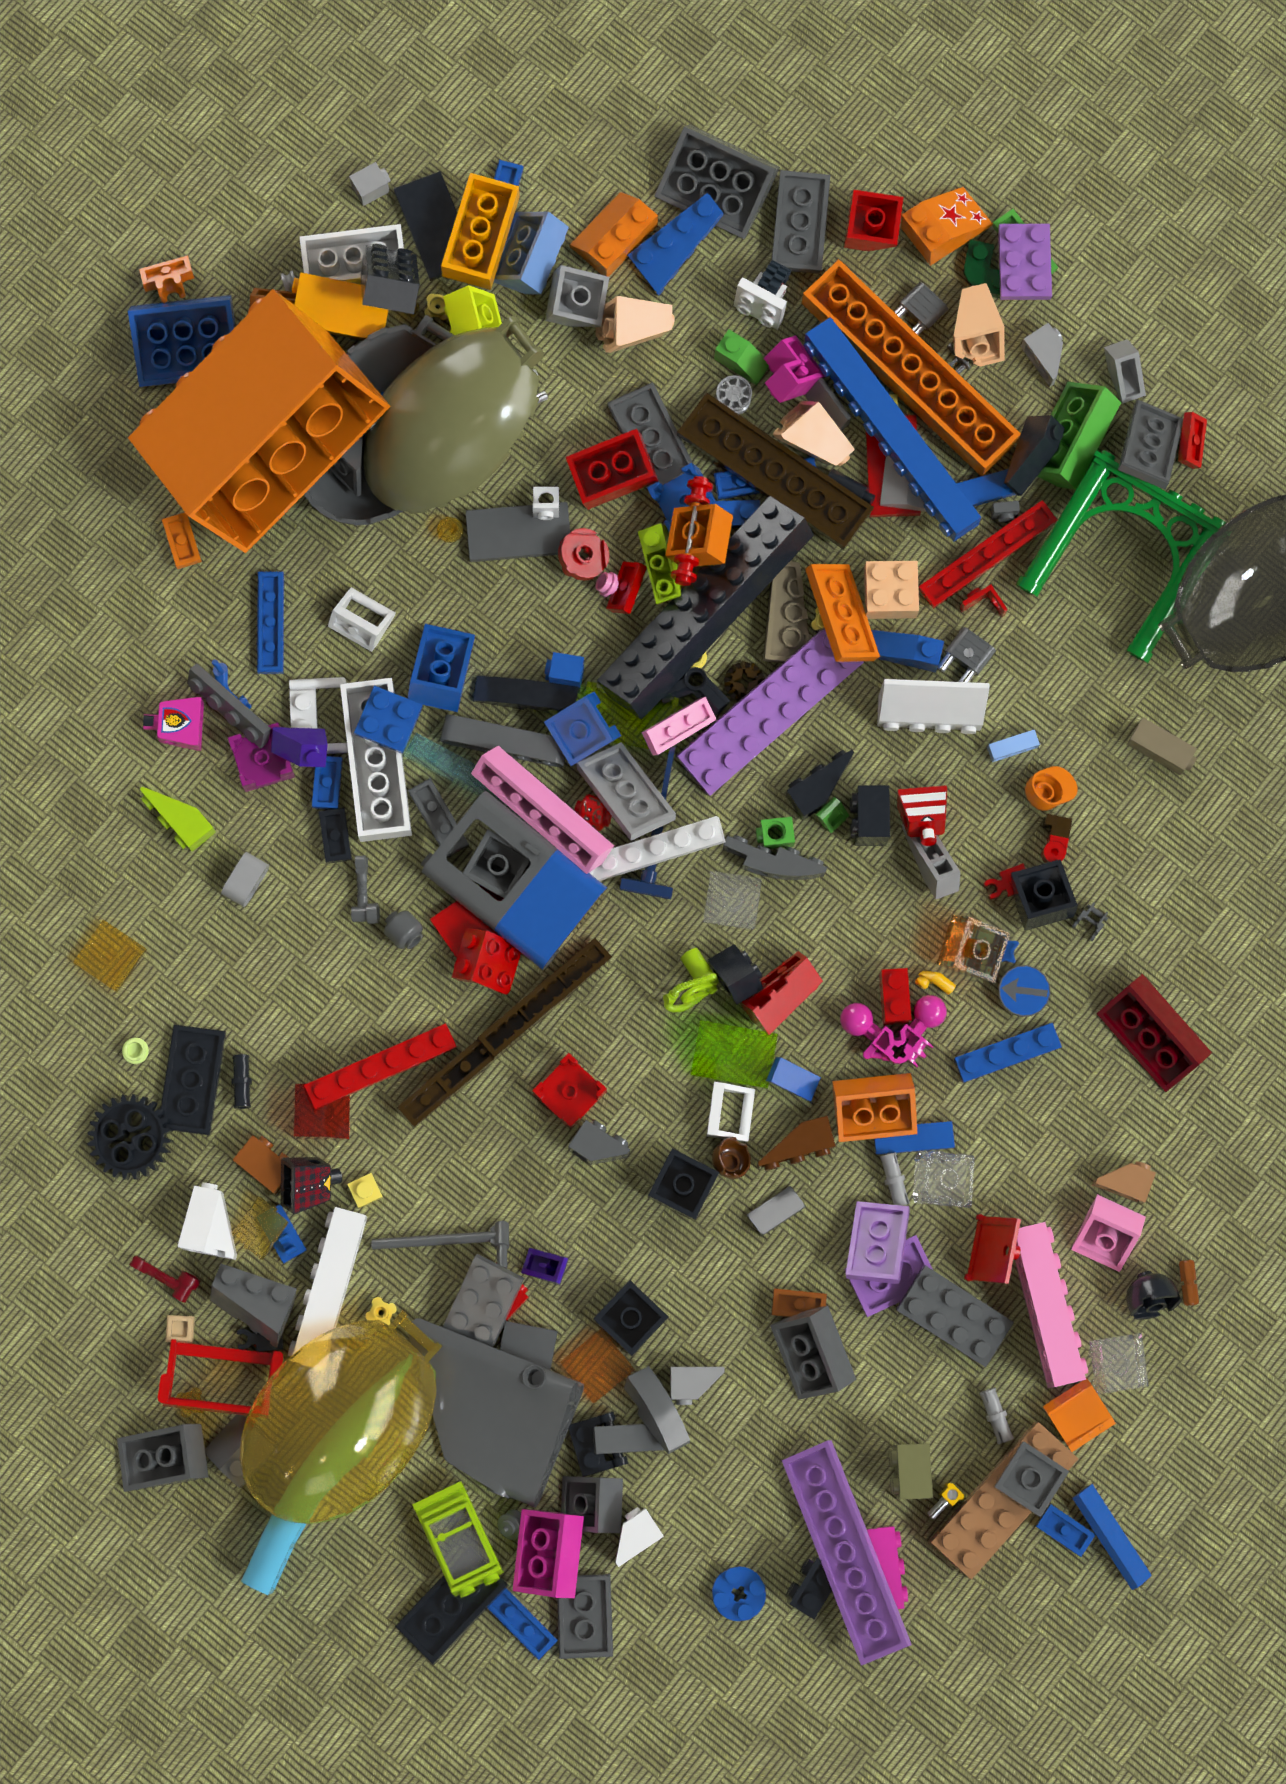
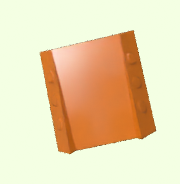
M1087 1378L1043 1406L1071 1452L1116 1424Z

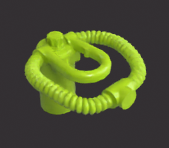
M698 948L687 951L680 958L693 979L676 985L669 993L663 995L664 1008L670 1012L686 1011L698 1004L704 997L714 994L718 990L716 987L719 983L717 975L712 971ZM690 988L680 998L683 1004L673 1005L679 993L684 989Z

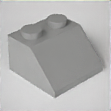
M563 265L559 266L553 272L545 321L570 327H600L609 277Z

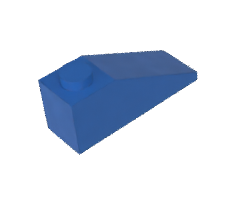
M871 630L880 655L878 659L936 673L944 641L921 635Z

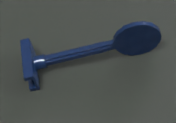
M675 746L670 747L661 793L665 800L670 782ZM663 826L653 830L651 836L662 833ZM656 864L645 867V870H642L640 880L621 879L620 890L670 900L673 892L672 887L656 883Z

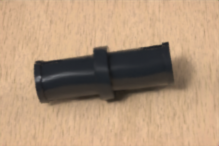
M247 1054L232 1056L234 1078L231 1079V1085L234 1086V1109L251 1108L250 1085H252V1078L249 1077L250 1056Z

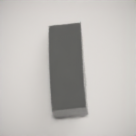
M648 1366L628 1376L624 1390L638 1406L637 1415L667 1454L689 1444L690 1438L679 1413L651 1368Z

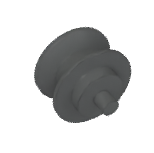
M512 1509L498 1519V1529L505 1538L514 1540L519 1537L521 1512Z

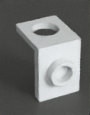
M533 487V518L540 520L559 518V487ZM543 493H549L553 496L554 501L553 503H539V496Z

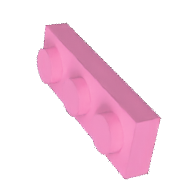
M701 697L643 731L642 735L652 755H659L717 719L706 697Z

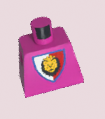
M201 697L160 702L158 715L144 714L143 729L157 730V738L160 743L201 751L204 702Z

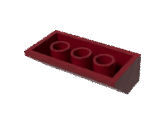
M1143 974L1096 1013L1165 1092L1169 1091L1212 1054L1209 1048Z

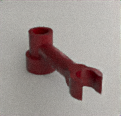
M134 1256L129 1264L138 1271L157 1279V1281L159 1280V1282L173 1289L172 1296L183 1303H186L191 1292L196 1290L201 1282L200 1279L186 1271H182L179 1278L175 1279L139 1256Z

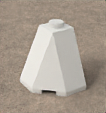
M202 1182L201 1187L194 1186L178 1247L186 1251L236 1260L237 1253L224 1194L217 1190L218 1185Z

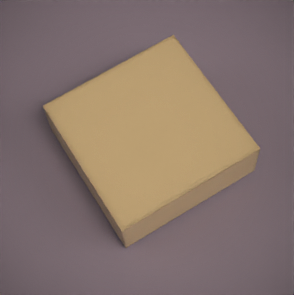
M167 1315L166 1342L176 1339L180 1343L193 1344L195 1317Z

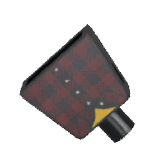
M318 1157L281 1158L280 1205L292 1214H297L328 1202L331 1198V1185L342 1182L340 1169H331L330 1164Z

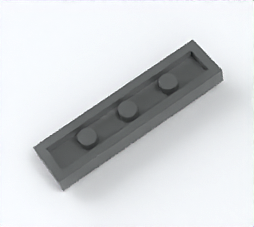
M195 664L190 668L187 681L190 689L202 696L212 709L219 711L230 725L236 726L245 735L247 740L252 743L254 742L260 749L268 743L271 728L199 664Z

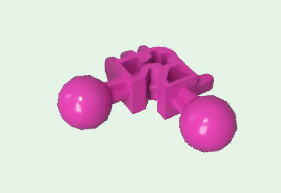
M935 995L921 997L914 1006L915 1019L909 1026L907 1024L903 1025L898 1031V1037L896 1038L893 1036V1031L885 1026L881 1029L873 1023L871 1010L862 1003H852L846 1006L841 1013L840 1023L846 1033L852 1036L864 1035L872 1041L862 1054L864 1059H882V1061H889L897 1065L907 1061L918 1068L915 1062L916 1058H926L923 1052L926 1046L934 1048L921 1035L927 1028L938 1027L944 1022L947 1008L942 999ZM906 1039H909L902 1047L901 1053L904 1055L903 1058L900 1056L894 1058L892 1047L898 1048L906 1042Z

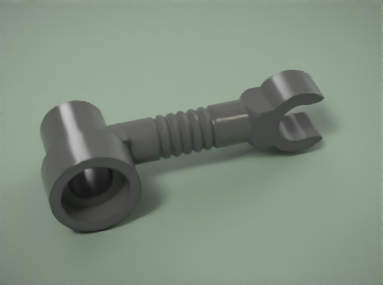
M366 855L355 856L358 896L357 906L351 908L352 922L379 924V904L368 903V857Z

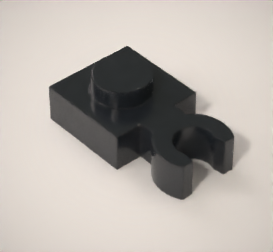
M246 1329L237 1331L238 1335L245 1334L248 1337L246 1344L238 1345L239 1349L246 1350L253 1344H256L258 1352L284 1350L283 1333L277 1348H275L268 1339L259 1333H251Z

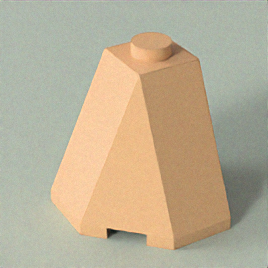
M987 283L962 289L954 330L955 356L962 359L964 357L971 359L973 364L980 367L1005 361L1004 324Z
M616 296L604 306L601 326L596 327V337L604 342L603 349L607 353L662 337L672 330L675 318L672 314V305Z
M801 401L780 421L783 425L782 429L777 428L773 433L776 439L814 457L826 465H843L850 459L849 454L855 450L819 402Z

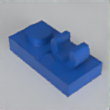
M280 1204L258 1216L283 1264L307 1251Z

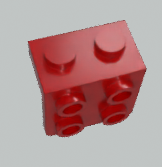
M466 928L451 978L458 981L477 983L501 994H509L521 952L501 936L487 930Z

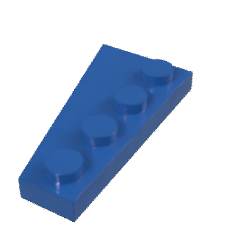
M706 193L628 254L629 259L658 296L724 214L711 196Z

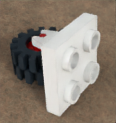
M772 260L763 273H759L754 283L742 277L737 285L733 306L740 313L757 318L762 325L778 330L783 321L787 301L782 298L786 293V282L789 279L791 270Z

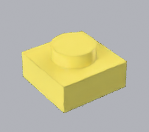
M372 1173L347 1184L358 1208L383 1198Z

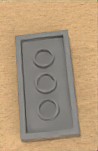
M622 742L577 762L579 773L631 841L676 819L674 810Z

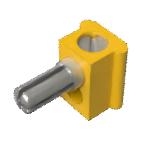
M945 1483V1488L939 1493L941 1498L928 1512V1515L935 1519L949 1505L954 1506L958 1500H963L964 1494L953 1483ZM943 1503V1505L934 1513V1511Z

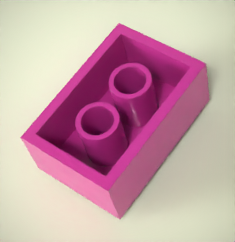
M522 1509L512 1591L554 1598H575L584 1516Z

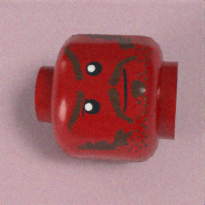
M587 794L582 801L577 800L574 811L593 828L601 831L604 827H609L612 815L597 796Z

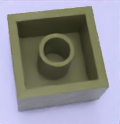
M930 1444L893 1445V1450L888 1451L889 1467H894V1478H890L891 1494H896V1499L899 1500L933 1498Z

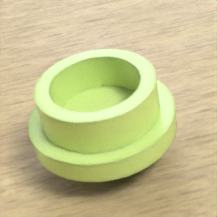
M131 1038L124 1043L122 1054L129 1063L140 1064L148 1057L149 1048L144 1040Z

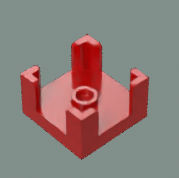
M568 1053L560 1061V1065L543 1083L540 1082L532 1092L536 1098L571 1130L605 1095L607 1088L600 1081H596Z

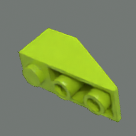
M660 523L638 531L656 604L680 597V585L676 584L675 580L671 578V572L677 570L678 564L665 556L669 538L667 527Z
M145 787L140 788L144 795L140 799L149 810L155 808L159 812L160 816L157 819L166 830L171 827L177 835L173 838L182 849L188 847L193 852L216 833L212 825L197 808Z

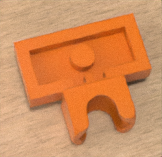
M188 255L139 269L145 292L158 290L162 303L168 301L167 297L171 293H178L180 298H184L186 294L183 282L194 279Z

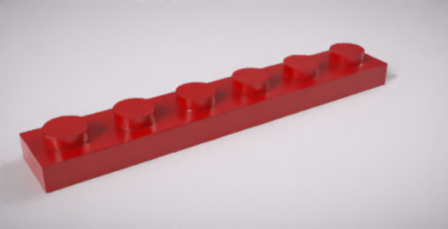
M1043 500L924 582L919 586V591L933 609L1053 526L1057 522V518Z
M445 1023L303 1085L302 1088L313 1111L450 1052L456 1049L457 1046Z

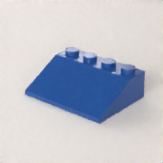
M226 295L130 306L128 316L139 387L177 383L184 374L193 371L212 352L214 343L220 337L229 334L236 327L232 296Z

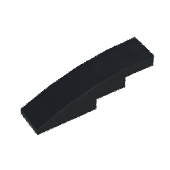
M477 676L473 702L521 710L528 708L549 712V710L560 712L577 702L579 687L526 679Z

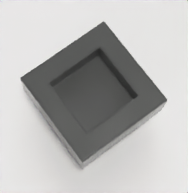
M1019 501L993 503L990 510L991 519H998L999 522L1014 520L1020 511Z

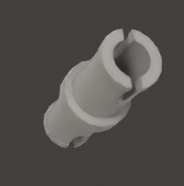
M896 1152L880 1156L886 1175L884 1182L885 1185L889 1186L893 1204L899 1206L910 1204L903 1182L906 1180L905 1175L901 1174Z
M996 1388L980 1392L979 1395L988 1414L986 1419L987 1422H991L997 1443L1001 1444L1014 1439L1005 1417L1007 1412L1002 1409Z

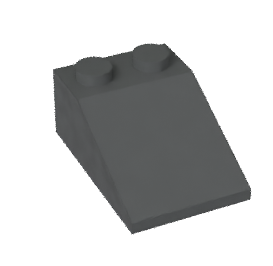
M183 1424L117 1438L124 1492L209 1477L201 1424Z

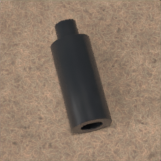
M835 469L831 470L828 475L870 505L874 502L876 496L869 492V487Z

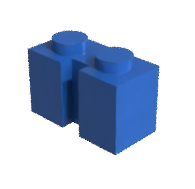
M553 652L552 659H547L545 680L551 683L579 687L578 693L580 694L584 673V657Z

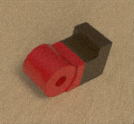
M1046 814L1042 827L1049 828L1047 844L1041 852V858L1044 863L1059 859L1062 861L1065 858L1072 818Z

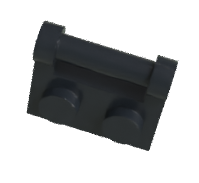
M614 1412L573 1423L569 1426L582 1477L629 1464L627 1456H624L623 1453L612 1454L614 1460L607 1462L604 1454L594 1455L592 1428L599 1424L615 1426L614 1420H616Z

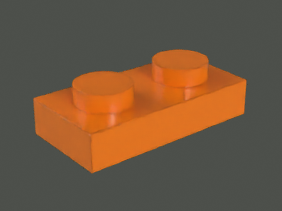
M184 512L162 519L176 568L181 569L202 562L188 515Z

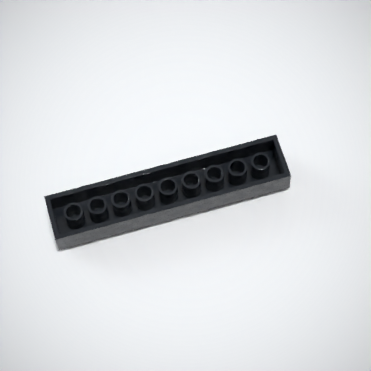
M769 496L729 539L725 564L703 566L696 574V582L685 586L681 590V596L672 599L597 679L607 696L642 720L814 536L806 519Z

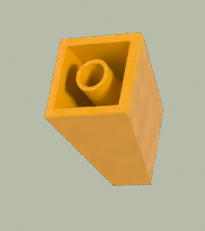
M301 272L299 278L294 277L292 293L296 294V299L293 305L330 334L364 341L368 338V335L386 326L388 309L362 305L361 284Z

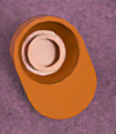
M1058 766L1038 771L1027 781L1025 786L1027 800L1033 807L1041 811H1048L1058 805L1071 801L1075 798L1078 791L1074 777L1067 770Z

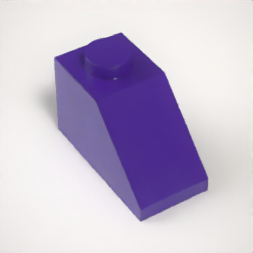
M273 727L272 753L300 767H326L328 743L325 729Z

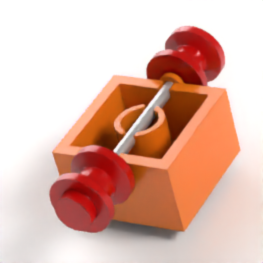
M695 476L687 482V487L691 490V494L685 496L684 503L689 506L674 508L665 556L678 564L677 570L671 572V578L675 580L676 584L682 586H689L690 583L696 582L697 575L692 573L693 567L725 564L733 515L717 504H710V500L706 498V493L712 491L713 485L707 478L702 476Z

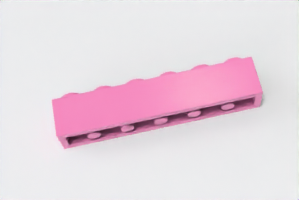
M500 746L481 756L471 773L477 780L586 874L603 864L614 847L610 841Z

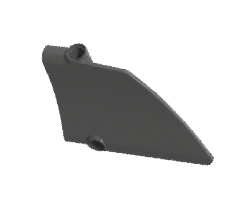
M417 1318L407 1325V1332L426 1389L444 1459L487 1486L488 1491L508 1499L510 1497L535 1508L541 1500L582 1396L584 1384L423 1319ZM540 1371L542 1373V1380L538 1385H533L532 1375Z

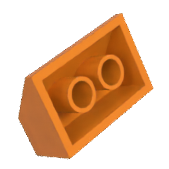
M620 192L579 234L569 247L601 275L609 277L627 259L628 254L636 249L658 226V215L640 199Z
M911 1073L832 1081L839 1142L917 1134L915 1087Z

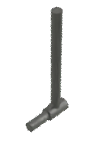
M498 1221L487 1232L372 1239L371 1245L372 1250L491 1242V1245L497 1250V1264L507 1269L509 1223Z

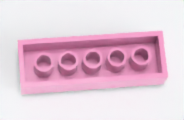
M1043 1222L1019 1228L1016 1245L1020 1246L1021 1253L1019 1258L1015 1260L1046 1384L1048 1388L1086 1380L1085 1374L1088 1373V1367L1085 1358H1080L1078 1348L1081 1347V1340L1078 1332H1074L1071 1321L1075 1320L1071 1305L1067 1306L1064 1295H1068L1065 1280H1060L1058 1269L1061 1268L1059 1256L1057 1253L1053 1254L1051 1243L1054 1242L1051 1227H1046V1223Z

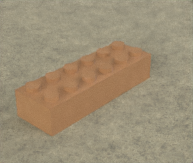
M1039 1422L1032 1424L928 1541L968 1579H973L1031 1513V1511L994 1488V1485L1022 1441L1067 1470L1078 1460L1068 1448Z

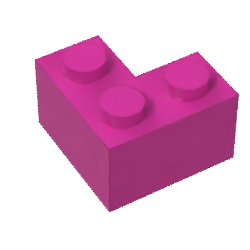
M796 335L782 339L764 358L769 365L770 371L773 373L765 384L770 389L771 395L779 403L807 394L813 385L825 376L815 360L806 352Z

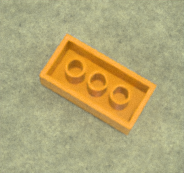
M470 173L442 261V277L491 290L520 198L519 186Z

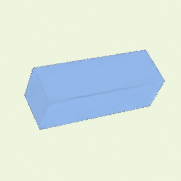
M1031 730L991 743L987 746L992 762L1038 748L1040 744L1035 730Z

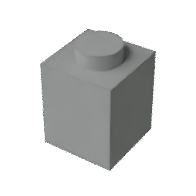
M376 162L349 176L351 186L363 206L389 193L388 183L391 182L390 177L384 168L380 169Z

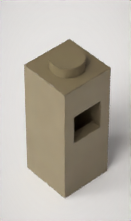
M1142 718L1127 743L1128 746L1178 775H1181L1185 769L1190 771L1197 760L1193 756L1197 748L1145 718Z

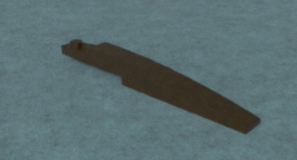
M594 938L478 1036L476 1041L397 1107L399 1113L413 1129L567 999L603 967L612 956Z

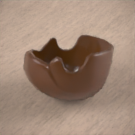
M736 1137L721 1141L714 1149L712 1155L714 1169L721 1176L732 1180L744 1176L750 1169L751 1156L747 1145L738 1142Z

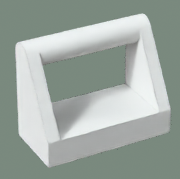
M351 587L332 610L328 627L372 652L396 613ZM351 599L384 617L379 626L377 627L347 610L346 607Z
M714 1082L707 1137L721 1139L736 1137L737 1141L748 1142L755 1089ZM724 1091L744 1094L739 1134L719 1130Z

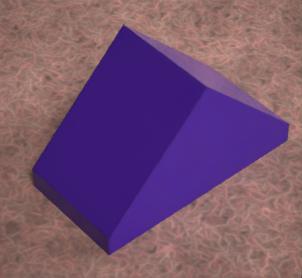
M529 1248L521 1273L560 1286L568 1258Z

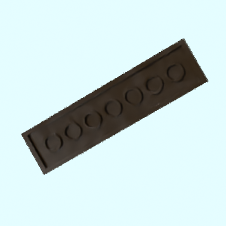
M707 392L677 431V436L767 498L771 496L803 516L809 527L843 550H845L874 509L869 503Z

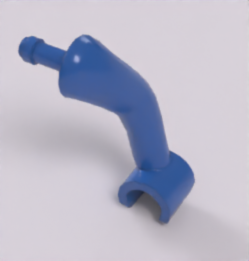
M214 659L212 665L215 666L213 668L215 679L232 693L228 687L227 665L219 663L218 660ZM234 695L247 708L250 709L252 707L243 695L239 698Z

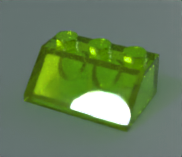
M700 1020L690 1075L768 1089L769 1082L766 1080L773 1065L778 1034L771 1033L768 1035L765 1031Z

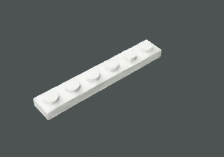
M715 816L612 848L603 864L589 873L598 881H602L725 843L720 819Z

